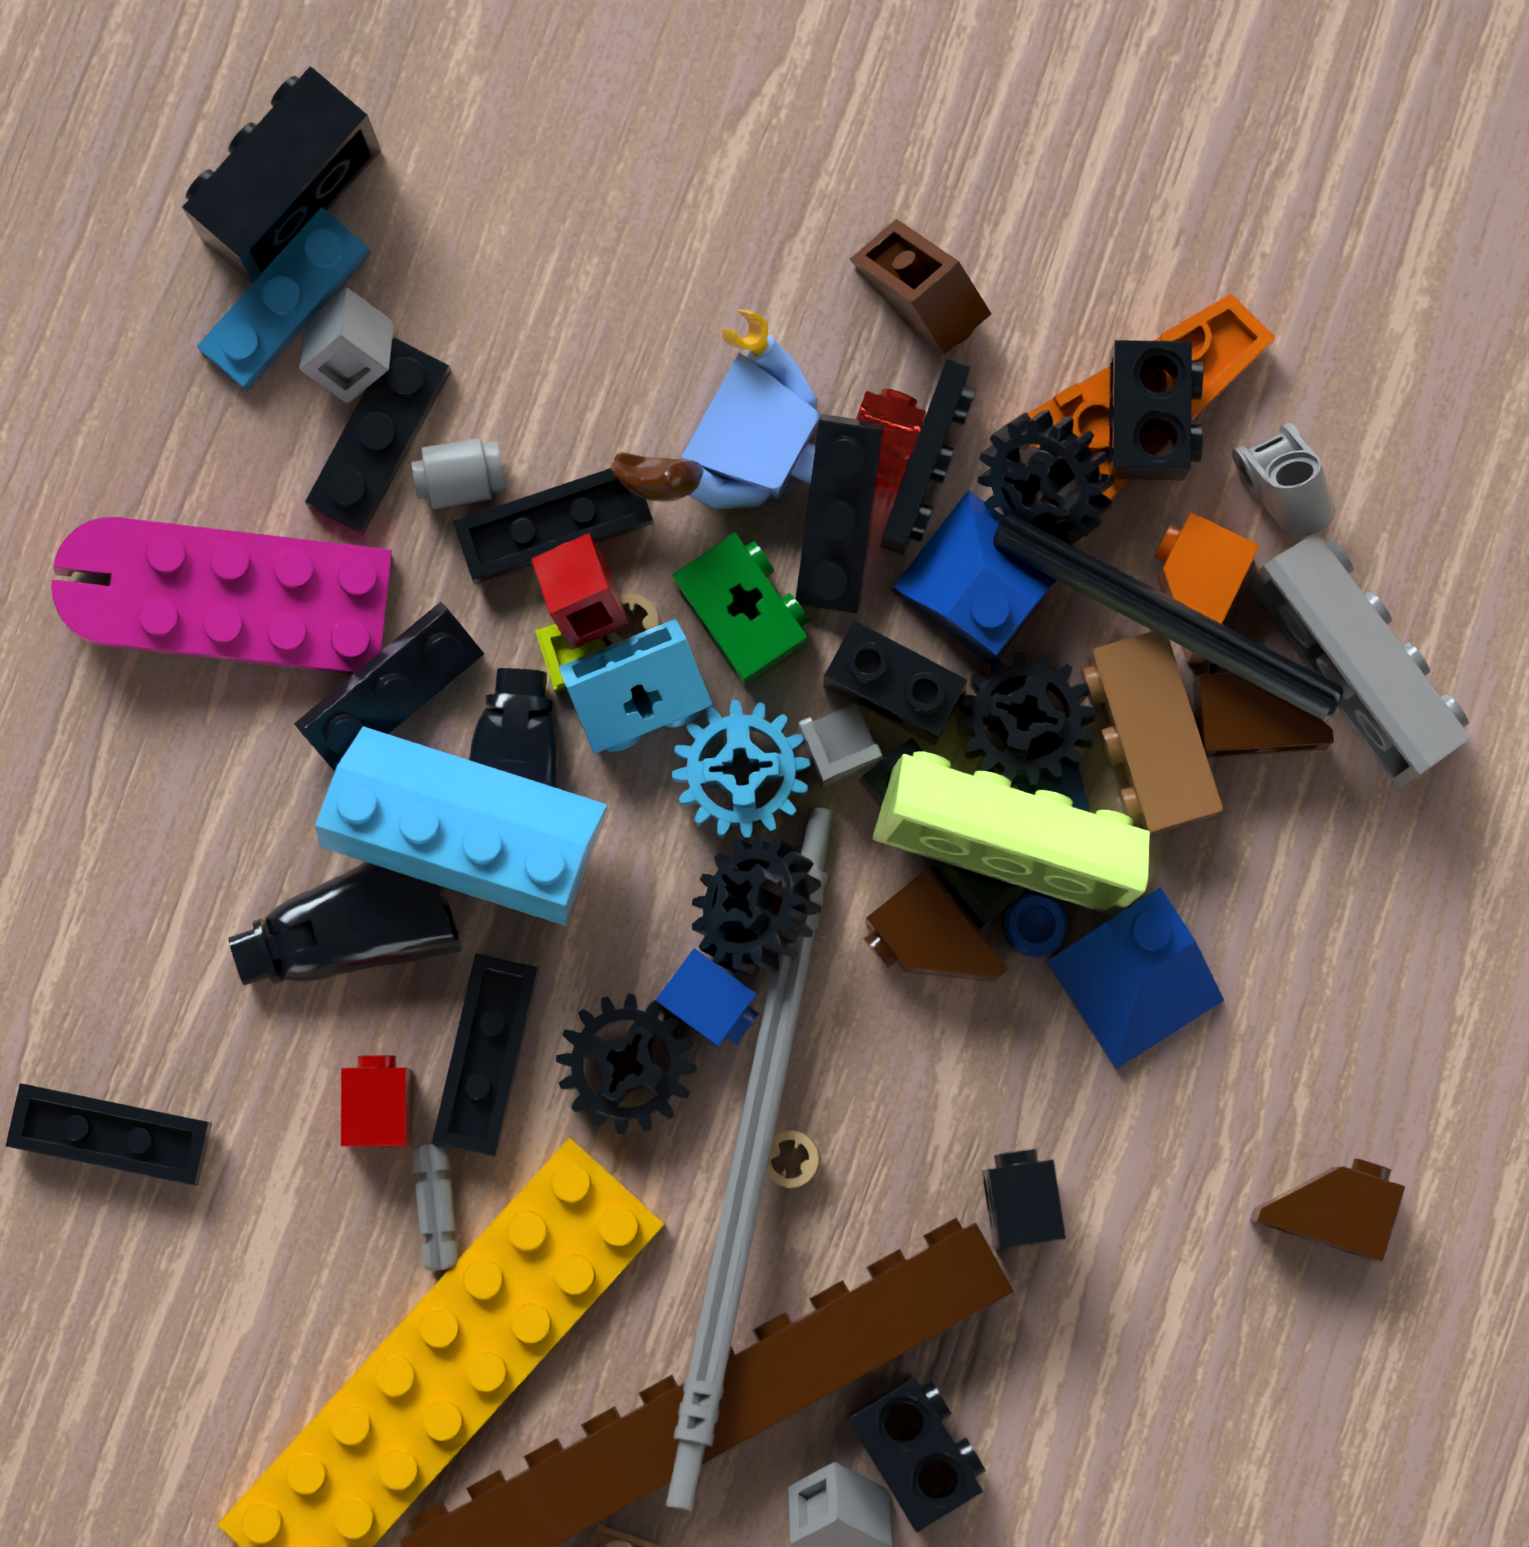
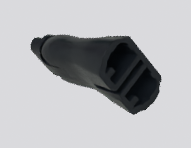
M518 668L497 669L495 694L486 695V705L490 708H485L477 722L471 742L469 760L559 789L558 737L552 715L548 713L552 711V700L545 698L546 672Z
M364 862L342 875L285 901L269 913L265 920L261 918L254 920V929L229 937L230 949L241 982L245 986L266 978H270L273 984L280 983L284 979L314 981L372 967L419 961L461 952V940L448 900L440 895V892L444 891V887Z

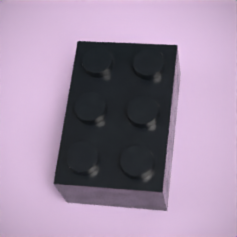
M311 66L300 78L291 76L278 88L271 100L273 108L257 125L253 122L248 123L236 134L228 148L231 154L214 172L208 169L193 181L186 193L188 201L182 206L201 240L252 284L322 207L328 211L381 152L368 115Z

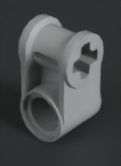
M1292 422L1280 426V434L1249 449L1241 445L1232 450L1236 469L1246 489L1255 500H1259L1284 532L1294 536H1307L1320 532L1332 522L1335 508L1321 460L1306 444L1300 431Z

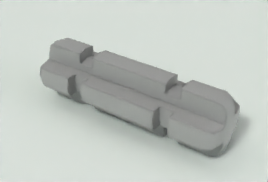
M436 1143L418 1145L414 1147L412 1157L414 1173H419L420 1182L415 1183L420 1235L425 1234L426 1244H421L423 1266L429 1271L450 1269L456 1266L459 1253L457 1240L452 1241L451 1231H456L451 1179H446L445 1170H450L448 1148L445 1145Z

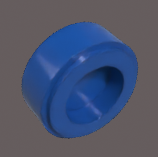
M1033 892L1022 895L1010 905L1004 916L1003 931L1008 944L1017 953L1026 957L1039 958L1053 953L1063 943L1068 931V918L1065 909L1055 898L1043 893Z

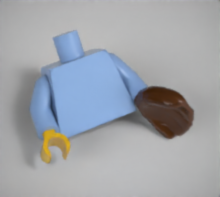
M738 310L739 314L745 317L749 324V331L743 339L735 331L727 328L723 329L722 337L724 341L733 347L748 350V357L738 353L681 459L651 458L624 452L615 456L614 462L611 465L612 473L633 494L646 500L659 502L675 501L688 495L716 510L758 507L767 499L779 502L793 477L810 485L815 445L811 443L817 434L818 422L821 417L816 411L818 398L796 360L771 335H768V324L763 316L747 310Z

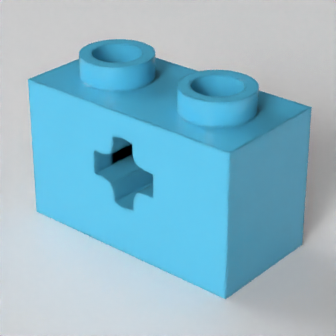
M677 619L663 623L558 667L594 754L604 750L609 752L625 750L635 745L641 739L642 734L664 725L669 728L683 726L695 720L700 715L701 710L713 706L688 641ZM642 684L645 694L633 699L630 689Z

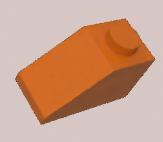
M1190 512L1182 528L1170 523L1154 558L1165 563L1157 578L1161 592L1222 624L1260 545ZM1181 646L1186 662L1199 668L1205 658Z

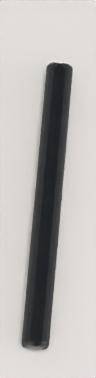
M1007 514L995 531L993 544L997 549L1321 720H1328L1334 714L1342 699L1343 689L1341 686L1013 514Z

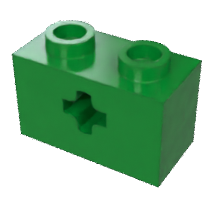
M735 532L672 574V579L676 590L740 683L746 688L807 647V635L803 629L811 623L791 593L780 598L767 577L775 571L757 543L752 541L745 546ZM738 594H741L746 601H751L756 597L759 599L756 603L757 617L752 621L743 613L735 617L731 615L735 610L733 598Z

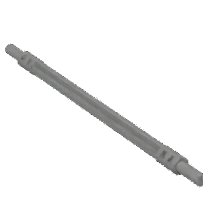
M812 807L808 816L801 855L811 859L814 863L808 874L821 881V887L816 892L810 894V900L821 905L822 910L824 902L823 892L824 888L827 887L829 877L823 870L835 813L828 809ZM819 913L808 915L805 922L814 932L812 937L806 938L799 935L794 941L799 955L793 959L780 954L779 969L774 973L771 972L688 1378L685 1379L683 1402L680 1403L678 1426L675 1427L673 1439L679 1440L666 1506L692 1511L705 1446L712 1447L713 1429L719 1415L718 1405L723 1395L724 1387L722 1385L815 932L818 931Z

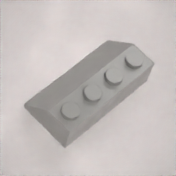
M1317 532L1264 564L1248 588L1309 670L1341 686L1343 696L1338 709L1400 790L1468 741L1471 737L1464 727L1469 722L1459 704L1447 693L1440 697L1425 677L1430 673V669L1421 653L1409 642L1402 645L1387 626L1392 622V618L1382 601L1371 591L1363 594L1349 574L1354 571V568L1343 549L1333 540L1325 543Z

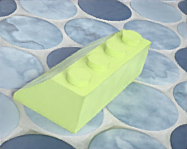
M917 751L913 753V756L903 754L892 769L872 840L1113 916L1119 914L1145 892L1148 882L1150 832L1134 827V820L1125 814L1111 810H1097L1096 814H1092L1072 807L1073 801L1070 798L1056 792L1038 790L1035 792V795L1011 788L1012 782L1008 778L996 773L976 771L974 776L950 769V761L928 752Z

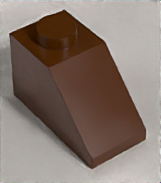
M895 219L850 258L855 268L907 326L944 355L954 346L968 339L974 329L992 314L960 262L898 219Z
M1215 663L1208 665V674H1199L1193 682L1195 720L1207 758L1326 750L1334 743L1333 729L1324 721Z
M927 870L866 917L865 924L872 932L863 939L886 968L897 962L905 973L988 982L997 981L1008 971Z
M1354 1158L1351 1169L1344 1166L1333 1167L1253 1209L1250 1221L1372 1261H1383L1405 1186L1389 1181L1391 1169Z

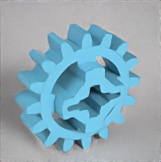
M732 700L730 716L721 718L720 714L713 707L706 709L710 725L703 729L699 725L690 722L686 729L694 743L692 746L676 745L674 750L677 757L687 762V767L672 771L673 782L689 783L690 788L678 797L681 806H690L697 803L700 808L696 813L695 823L700 827L711 818L718 820L717 835L721 838H725L731 825L740 826L744 841L751 840L754 824L761 823L770 834L776 832L773 816L780 812L787 817L793 818L796 815V809L788 800L790 795L806 796L808 792V786L802 781L795 779L797 773L810 770V759L794 757L793 754L804 744V738L801 734L786 738L783 732L787 726L788 717L782 714L772 723L766 721L765 704L760 702L754 708L752 715H743L739 700ZM749 730L766 736L775 744L781 754L776 752L764 753L750 741ZM727 732V744L715 758H706L704 761H700L708 744L719 735ZM740 755L747 756L749 766H759L760 771L749 775V784L743 786L736 785L734 775L723 774L724 769H730L734 766V757ZM783 780L775 797L766 805L756 809L755 797L767 783ZM702 787H718L733 799L734 811L726 810L715 804L708 798Z

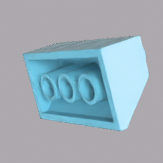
M362 727L337 765L315 828L321 848L566 926L601 828L607 804Z

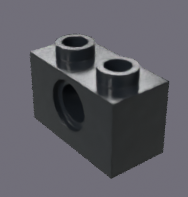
M854 620L824 675L823 687L855 704L857 703V705L935 746L961 695H963L968 680Z

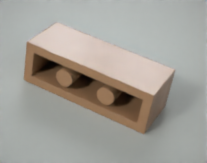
M1151 631L1092 649L1087 657L1089 667L1081 669L1083 684L1086 683L1089 688L1088 700L1091 706L1102 705L1108 728L1100 730L1106 758L1111 767L1118 764L1121 765L1127 784V789L1119 791L1124 814L1134 820L1133 826L1139 825L1140 829L1149 831V837L1217 817L1224 809L1170 640Z

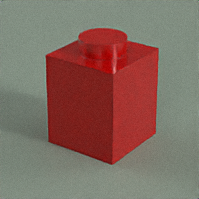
M590 533L563 543L531 559L549 614L571 650L629 625L611 570Z
M358 1056V1068H341L342 1147H412V1070L406 1067H396V1056Z

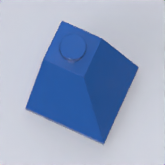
M968 490L893 586L892 591L990 664L992 659L995 660L1000 657L1058 580L997 549L993 544V537L1003 515L994 508H986L984 501Z
M1161 887L1047 961V964L1115 1069H1118L1224 1001L1197 942Z

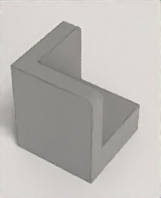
M346 287L307 321L299 370L345 403H350L389 370L391 341L394 330L393 321Z
M857 703L813 722L811 717L798 722V732L804 738V746L823 789L869 770L882 761L883 755L878 744H874Z
M836 1462L788 1486L790 1545L795 1547H892L889 1492L884 1486Z

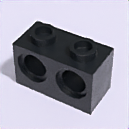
M1114 341L1109 359L1108 475L1114 477V479L1184 481L1191 469V462H1201L1203 446L1202 424H1191V399L1201 400L1203 363L1202 361H1192V342ZM1148 367H1160L1170 374L1173 387L1162 393L1152 392L1142 384L1140 372ZM1148 429H1159L1165 432L1171 439L1172 451L1162 456L1151 455L1142 448L1139 435Z
M1037 1149L994 1155L996 1168L982 1170L993 1247L1006 1248L1066 1239L1054 1159L1038 1162Z
M912 1375L847 1415V1418L917 1533L984 1492L976 1477L986 1472V1469L966 1437L957 1443H954L942 1423V1420L952 1415L934 1383L930 1381L920 1387L916 1378ZM899 1403L912 1404L921 1413V1427L917 1434L909 1439H896L885 1430L884 1419L886 1413L892 1406ZM933 1460H943L950 1463L954 1467L956 1474L955 1483L951 1490L940 1496H932L925 1493L920 1488L918 1481L919 1473L923 1466Z

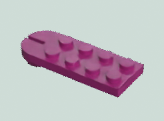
M102 517L80 525L64 539L57 551L53 568L55 574L71 577L75 572L111 576L110 586L52 579V597L57 613L65 626L82 640L95 645L353 675L381 651L392 550L121 517Z

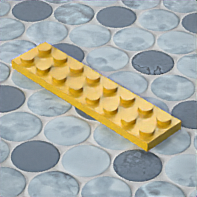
M569 1137L457 1260L456 1266L450 1268L217 1523V1526L240 1547H374L662 1229L665 1223L578 1143Z

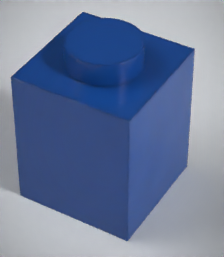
M695 948L656 999L664 1009L680 1018L683 1023L719 1049L727 1038L737 1045L759 1016V1013L751 1008L757 999V994Z

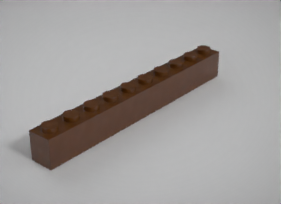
M956 1217L923 1235L929 1246L906 1259L901 1249H898L866 1267L872 1277L866 1282L849 1290L844 1280L809 1298L815 1309L792 1322L788 1313L784 1312L752 1330L758 1340L757 1342L737 1353L730 1346L722 1385L724 1387L723 1395L718 1405L719 1415L713 1429L712 1447L705 1446L702 1464L1013 1293L1014 1291L977 1223L972 1222L962 1228ZM670 1375L639 1392L638 1394L643 1405L629 1413L620 1416L614 1406L581 1424L586 1436L573 1444L563 1448L559 1439L556 1438L523 1456L529 1468L506 1480L500 1469L470 1485L466 1490L471 1500L448 1512L442 1501L408 1520L414 1531L400 1540L402 1547H554L671 1482L679 1440L673 1439L675 1427L678 1426V1412L680 1403L683 1402L685 1382L678 1385L673 1375Z

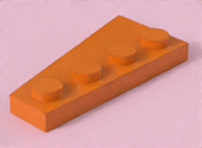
M1230 293L1163 332L1160 337L1153 341L1192 342V361H1202L1203 363L1201 400L1191 399L1192 422L1274 342L1276 337ZM1109 366L1083 382L1075 383L1056 394L1050 401L1026 413L1032 419L1041 411L1049 410L1053 418V425H1056L1066 416L1072 417L1074 424L1072 433L1079 437L1090 430L1094 434L1093 440L1088 446L1091 452H1106L1108 455ZM1148 367L1140 372L1142 384L1152 392L1162 393L1173 387L1170 374L1160 367ZM1148 429L1139 435L1142 448L1151 455L1158 456L1171 443L1169 436L1159 429ZM1108 459L1099 466L1100 473L1108 474ZM1114 479L1115 484L1102 494L1112 500L1132 479Z

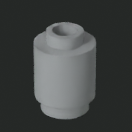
M480 437L421 447L423 460L411 462L417 498H430L432 510L492 500L491 493L506 491L498 441L482 443Z

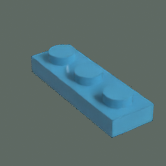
M321 207L197 345V348L247 392L305 328L307 321L332 298L371 254L369 247Z

